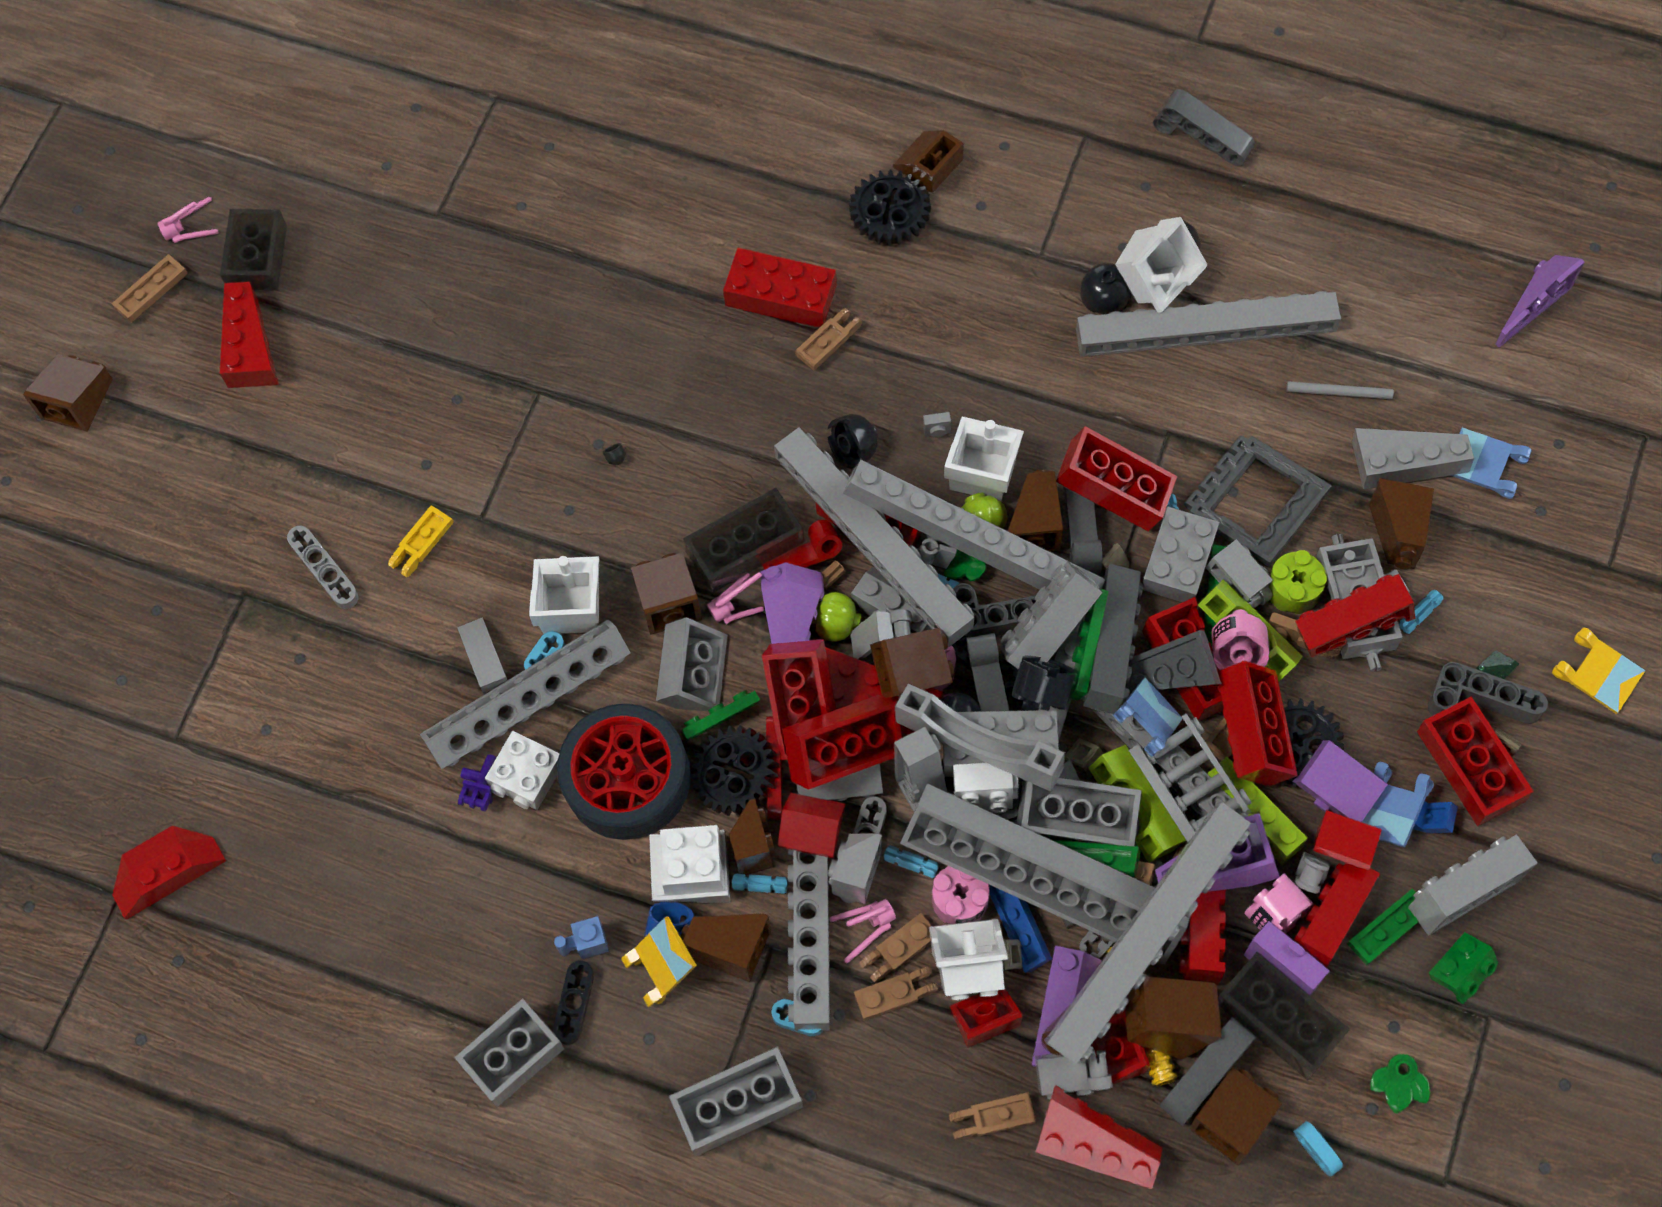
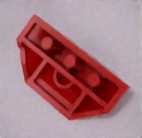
M172 825L122 854L112 896L123 917L127 920L226 862V859L212 836Z

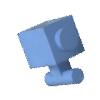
M598 916L570 924L573 936L566 938L558 936L554 940V944L562 956H567L570 951L576 949L581 959L609 952L603 926Z

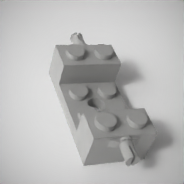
M1336 534L1331 537L1334 545L1320 547L1316 559L1320 561L1325 569L1327 576L1326 584L1328 585L1332 600L1336 598L1342 600L1351 596L1350 593L1359 587L1365 586L1368 588L1377 584L1376 581L1384 576L1373 538L1345 543L1343 534L1338 536ZM1398 620L1394 623L1395 626L1390 629L1374 628L1366 638L1360 640H1353L1352 637L1348 638L1347 643L1341 650L1342 658L1367 657L1370 672L1381 670L1382 667L1378 654L1396 650L1403 638Z

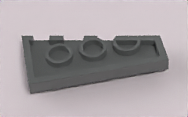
M1205 630L1196 631L1134 656L1132 661L1128 663V666L1132 667V673L1129 682L1125 684V688L1129 689V692H1133L1145 677L1157 690L1221 684Z

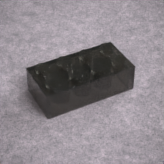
M777 488L768 491L683 538L687 555L711 593L716 592L761 567L762 564L805 542L802 526Z
M1258 952L1253 955L1218 997V1004L1222 1009L1253 1032L1261 1042L1306 1080L1310 1079L1350 1030Z

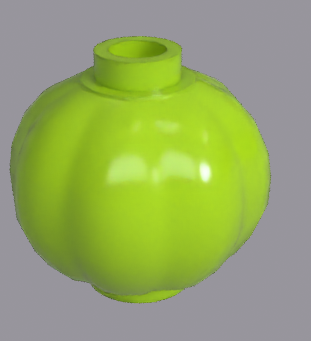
M985 493L973 494L965 499V504L961 507L965 511L1002 529L1006 526L1008 520L1007 510L1000 500L991 495L985 496Z
M831 592L825 594L821 603L817 604L816 610L818 614L816 619L811 622L816 624L815 632L822 639L830 642H839L846 639L851 634V631L859 626L861 614L856 613L855 604L850 597L843 593Z

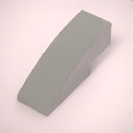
M483 617L457 627L483 694L485 695L508 681Z

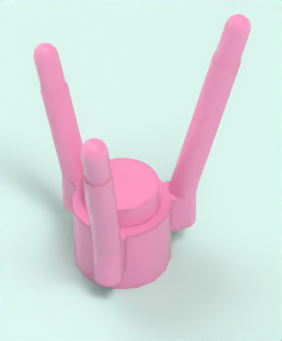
M207 197L197 204L192 202L170 217L157 222L165 240L173 239L174 243L185 239L218 234L219 231L217 229L187 234L180 233L184 230L180 220L211 202V197Z
M760 572L749 578L750 574L746 573L721 595L706 604L717 623L723 620L727 625L733 620L764 611V607L761 606L731 615V612L735 609L730 600L762 576Z
M887 899L880 902L875 901L867 906L846 911L829 918L830 922L862 914L847 921V926H852L869 919L873 927L879 926L877 930L844 959L845 963H849L878 936L891 929L889 922L895 920L896 916Z

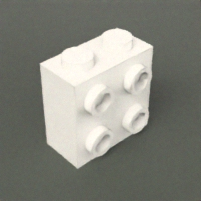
M512 731L487 773L485 780L491 787V792L499 797L507 795L514 799L513 802L524 809L532 807L538 810L558 775L557 761L559 753Z
M988 763L953 765L954 796L986 811L990 810L993 813H1003L1007 809H1013V799H1018L1017 776Z

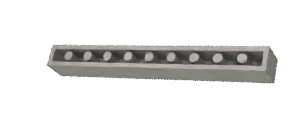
M1319 291L1314 294H1292L1288 297L1278 298L1268 296L1263 299H1241L1237 302L1227 303L1217 301L1207 305L1189 304L1185 307L1176 308L1167 306L1162 313H1157L1156 310L1138 309L1134 312L1121 313L1115 311L1105 315L1087 314L1083 317H1078L1076 333L1080 357L1337 332L1341 316L1336 292L1327 293Z
M798 427L774 445L775 458L931 629L940 628V632L946 636L948 648L973 629L974 613L966 603H960L956 598L953 588L949 584L944 585L938 579L939 576L936 570L930 564L926 566L920 559L921 556L918 550L912 545L908 546L903 541L901 532L895 526L891 527L885 521L884 514L843 494L850 477L844 470L839 471L835 467L832 457L826 451L822 452L817 447V442L810 433L805 434Z
M860 460L852 471L843 491V494L1038 589L1044 586L1047 588L1053 580L1052 575L1060 565L1064 566L1067 560L863 460ZM1073 564L1093 579L1097 586L1102 589L1105 581L1104 578Z
M1223 802L1216 803L1044 1040L1047 1044L1075 1065L1079 1061H1086L1093 1051V1047L1090 1045L1097 1036L1102 1038L1110 1028L1111 1023L1108 1020L1114 1012L1119 1014L1128 1002L1126 996L1132 988L1136 990L1144 981L1146 975L1143 972L1149 964L1155 965L1162 956L1163 951L1160 948L1166 940L1171 942L1181 929L1178 926L1184 915L1188 918L1194 912L1198 905L1195 900L1201 892L1207 893L1215 882L1212 876L1218 868L1223 870L1233 857L1230 854L1236 844L1240 846L1246 840L1250 833L1247 830L1251 824L1249 821Z

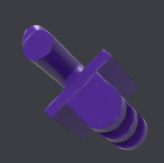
M488 754L481 771L463 767L460 775L464 779L463 788L458 798V805L469 804L470 808L480 807L481 811L485 812L489 803L492 804L491 787L487 785L485 777L497 757Z

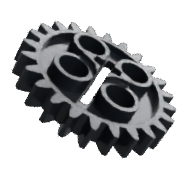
M892 169L885 176L880 170L879 177L877 178L869 174V182L862 179L861 187L855 186V194L850 196V220L854 221V228H860L861 236L868 233V241L873 240L875 237L878 238V245L883 240H887L888 246H891L892 240H896L901 245V238H905L910 242L911 233L919 236V228L925 229L926 221L930 220L931 203L930 195L926 194V187H920L919 179L912 182V174L907 175L905 178L902 177L901 170L897 176L893 175ZM894 190H897L894 195V204L890 207L892 193ZM890 208L888 222L886 225H883L886 220V211Z
M1300 698L1298 705L1295 706L1292 700L1288 699V707L1284 708L1293 756L1299 760L1298 764H1296L1297 775L1302 772L1313 756V753L1309 750L1312 746L1320 745L1323 741L1330 740L1340 749L1344 750V744L1338 742L1344 739V734L1336 732L1340 728V723H1331L1334 714L1330 713L1324 716L1325 706H1321L1316 710L1314 709V701H1311L1308 707L1304 706L1302 698ZM1302 721H1307L1311 723L1312 727L1308 730H1301L1297 725ZM1315 733H1321L1320 736L1312 737ZM1298 740L1299 743L1303 742V746L1298 747L1297 744H1293V741ZM1296 777L1288 779L1292 781L1293 789L1297 787V784L1293 782ZM1288 780L1282 781V786H1285Z
M741 725L738 726L737 731L733 727L728 726L727 734L719 729L718 738L716 739L709 735L710 744L701 743V747L704 750L703 754L695 753V756L700 759L699 763L691 764V767L697 770V773L690 776L693 780L698 781L692 786L694 790L699 792L696 797L704 801L703 805L712 808L718 814L722 812L727 816H730L732 812L740 816L742 808L744 809L749 800L755 799L757 806H760L759 797H769L765 792L766 788L775 787L769 782L770 778L778 777L772 771L773 768L779 766V763L772 760L777 755L775 751L770 749L772 744L764 740L765 736L759 732L756 734V731L752 728L746 729ZM732 749L730 756L726 758V753ZM755 758L753 765L748 767L750 760ZM715 762H721L736 770L740 769L744 773L754 776V779L750 780L733 771L729 772L723 767L716 766ZM720 774V779L714 783L716 776ZM743 783V788L737 793V788Z

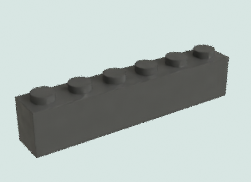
M1109 564L1104 575L1105 581L1102 589L1109 592L1088 690L1084 698L1083 706L1114 714L1120 705H1123L1128 699L1129 689L1125 688V684L1129 682L1132 673V667H1129L1128 663L1132 661L1135 646L1131 645V641H1134L1138 630V625L1134 624V620H1137L1141 604L1137 603V599H1140L1144 584L1140 583V571Z

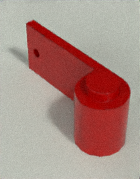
M817 520L809 527V543L764 558L760 562L764 570L785 562L805 568L838 555L842 549V542L828 520Z

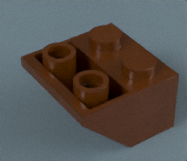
M944 130L924 131L893 164V168L897 171L901 170L905 176L912 174V181L919 179L920 186H925L926 190L933 193L962 162L964 143Z
M755 799L749 800L729 833L739 874L748 875L772 868L771 859L776 857L771 834L764 833L769 830L763 806L757 808Z

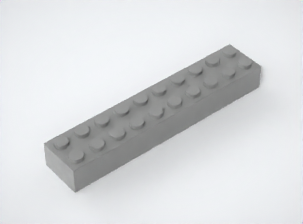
M930 784L926 785L900 842L904 846L1113 942L1118 940L1155 889V887ZM1184 915L1178 924L1181 927L1178 934L1171 942L1166 940L1160 948L1163 954L1157 962L1165 965L1185 932L1190 916L1187 918Z

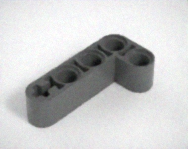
M1176 89L1167 98L1153 120V126L1158 131L1170 134L1178 127L1235 166L1244 164L1255 145L1254 139L1249 134L1181 89Z
M1063 486L1070 562L1096 575H1100L1102 545L1101 540H1098L1094 502Z
M961 583L953 588L957 599L959 597H967L970 600L966 604L974 613L975 626L965 634L969 637L992 633L995 636L1004 635L1008 630L1013 631L1019 623V617L1016 613L1024 611L1026 608L1030 609L1036 602V595L979 606L976 592L971 585ZM993 616H998L1002 619V621L994 623L991 622L989 618Z
M995 634L967 638L968 658L977 702L980 705L981 712L1009 711L999 665V653Z
M1449 662L1443 666L1435 680L1427 708L1433 716L1457 704L1459 700L1463 701L1472 696L1479 707L1531 724L1537 722L1548 707V701L1545 695L1539 691L1460 663ZM1445 675L1453 676L1457 682H1450ZM1472 685L1481 686L1483 692L1476 691ZM1499 694L1507 695L1510 701L1502 700ZM1437 699L1445 700L1449 706L1440 705Z
M1235 1017L1231 1018L1221 1030L1222 1038L1213 1042L1205 1049L1159 1106L1182 1127L1257 1038L1253 1032Z

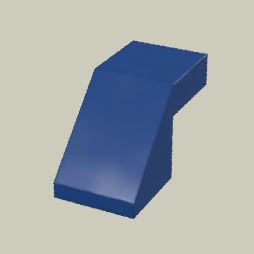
M1424 801L1413 829L1425 833H1453L1458 806L1452 802L1427 803Z

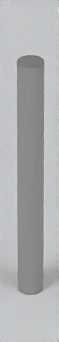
M1287 381L1286 392L1379 399H1393L1394 394L1393 389L1290 381Z

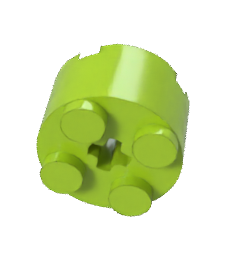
M1305 550L1290 552L1281 556L1273 565L1270 577L1273 580L1268 585L1272 592V599L1270 601L1277 609L1283 612L1289 611L1295 612V614H1303L1312 610L1317 605L1327 581L1323 565Z

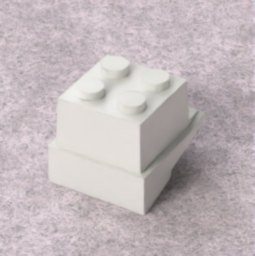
M1181 217L1160 220L1158 225L1154 227L1136 230L1115 265L1138 303H1152L1157 313H1162L1187 285L1192 284L1208 264Z
M962 416L944 467V478L949 479L950 490L970 495L985 493V496L991 495L1002 501L1003 494L1007 493L1024 431L997 425L993 420L984 422Z
M561 556L553 559H534L529 617L533 626H539L543 634L549 631H555L559 634L586 633L597 626V623H599V556L575 558Z
M718 825L663 829L660 830V834H649L653 902H730L728 846L725 829L720 830Z
M998 919L929 927L932 954L940 971L941 984L945 996H951V1000H961L969 998V993L980 992V996L986 997L997 995L998 990H1004L1002 960H1008Z

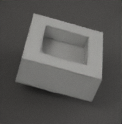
M950 413L923 415L924 436L942 437L945 434L951 433Z

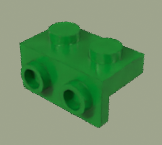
M1464 932L1430 970L1429 976L1431 980L1454 992L1457 1001L1464 1004L1469 997L1475 995L1478 987L1487 976H1491L1495 972L1498 961L1493 947Z

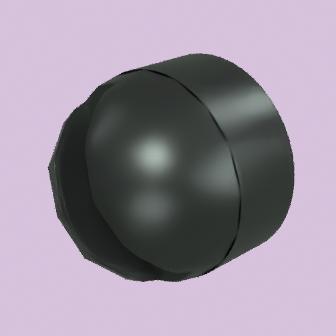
M621 443L613 444L602 452L609 464L619 465L625 460L626 454Z

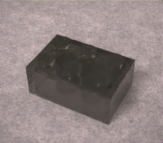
M230 209L220 276L224 283L250 282L254 291H278L287 224L280 209Z

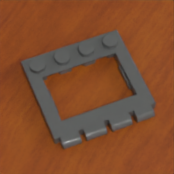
M1240 435L1229 448V452H1226L1214 466V471H1210L1199 484V490H1195L1185 501L1184 506L1190 510L1191 514L1218 521V535L1231 543L1237 539L1241 545L1249 549L1252 557L1270 567L1330 492L1331 485L1252 435L1249 439ZM1256 458L1300 485L1258 539L1246 533L1245 529L1225 516L1221 517L1213 512Z

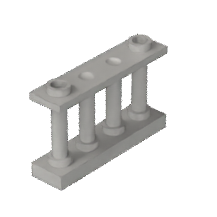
M1185 714L1182 718L1187 726L1169 737L1165 743L1166 746L1161 751L1158 750L1153 757L1145 750L1143 751L1139 744L1130 749L1129 752L1183 836L1189 842L1208 814L1197 821L1193 819L1189 822L1184 812L1188 810L1187 807L1217 787L1224 783L1227 785L1234 797L1224 804L1234 811L1241 807L1244 813L1248 815L1251 813L1248 805L1252 802L1243 788L1237 791L1200 735L1205 730L1195 717L1191 720ZM1195 736L1203 750L1167 773L1161 772L1158 774L1153 764L1157 763L1156 759L1190 737ZM1210 759L1218 774L1182 797L1178 795L1174 798L1168 789L1172 786L1171 783Z

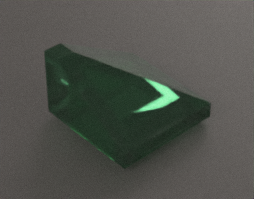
M1495 650L1476 669L1506 680L1517 669L1519 663Z

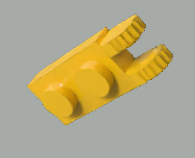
M431 505L398 544L399 547L391 556L388 566L396 569L405 559L406 553L409 554L411 557L401 569V574L409 577L417 569L419 562L425 559L454 523L453 519Z

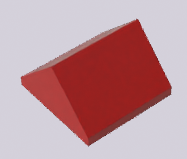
M790 793L782 811L778 847L834 858L846 804Z
M1326 810L1317 829L1313 851L1369 870L1382 829Z
M1005 987L1004 990H998V994L994 996L983 997L979 993L950 1005L951 1012L967 1048L1021 1026V1011Z
M1125 1009L1108 1020L1111 1023L1108 1031L1102 1038L1097 1036L1090 1045L1096 1053L1097 1060V1051H1106L1108 1074H1111L1112 1085L1146 1074L1150 1066L1143 1046L1128 1041Z

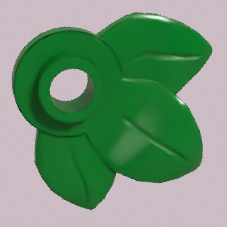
M957 549L954 558L944 571V576L950 579H960L966 576L972 582L979 579L985 573L986 563Z
M1407 1054L1394 1055L1389 1060L1387 1066L1377 1069L1372 1075L1370 1090L1385 1092L1387 1104L1394 1113H1399L1406 1109L1411 1103L1412 1098L1425 1104L1429 1100L1430 1087L1428 1080L1418 1072L1416 1061ZM1402 1063L1408 1066V1071L1405 1074H1400L1398 1071V1067Z

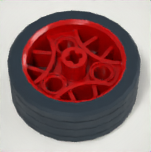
M615 704L591 712L579 720L569 731L560 748L557 761L558 782L570 808L586 827L607 838L620 840L637 839L657 832L669 824L679 813L689 793L691 783L690 762L679 734L662 715L641 705ZM645 738L650 739V741L644 743ZM633 741V745L630 748H620L623 742ZM597 748L605 751L596 763L589 758ZM663 749L666 755L650 765L645 755ZM665 768H667L666 775L660 773ZM598 780L606 781L602 788H593V785ZM644 782H654V785L651 789H641V786ZM630 799L628 809H615L614 800ZM607 802V808L601 806Z

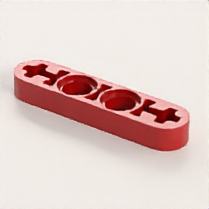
M766 716V740L772 744L770 749L777 754L772 760L779 763V766L772 769L778 777L770 778L769 781L775 787L767 788L769 796L767 798L768 820H781L783 811L782 760L773 716Z

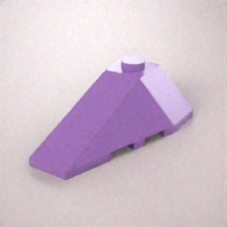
M1559 255L1553 256L1548 261H1541L1535 267V274L1501 331L1496 345L1500 348L1567 293L1575 283L1585 262L1581 258Z
M786 562L761 571V590L771 643L809 641L811 635L809 628L812 620H815L817 617L816 607L818 601H822L824 597L822 573Z
M1260 813L1244 817L1251 823L1247 828L1250 833L1240 846L1236 844L1230 852L1233 857L1223 870L1218 868L1212 876L1215 882L1208 892L1254 886L1280 877ZM1178 856L1155 870L1158 883Z
M1055 946L1031 1066L1036 1067L1035 1056L1051 1054L1042 1046V1034L1073 1002L1102 960L1083 951Z

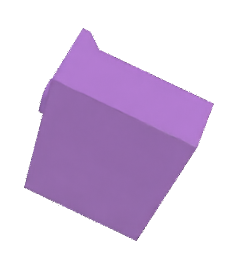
M1330 740L1323 741L1302 772L1293 781L1316 799L1313 804L1322 811L1331 810L1336 814L1359 822L1363 821L1388 785Z
M1270 921L1255 936L1244 954L1248 960L1301 1004L1307 1001L1329 972L1326 967Z

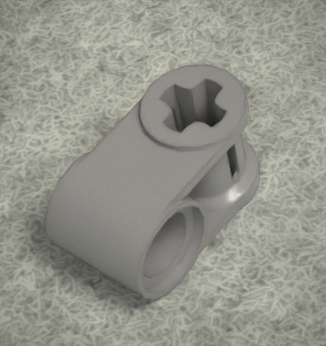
M1303 852L1295 872L1296 878L1294 883L1304 890L1319 893L1331 862Z

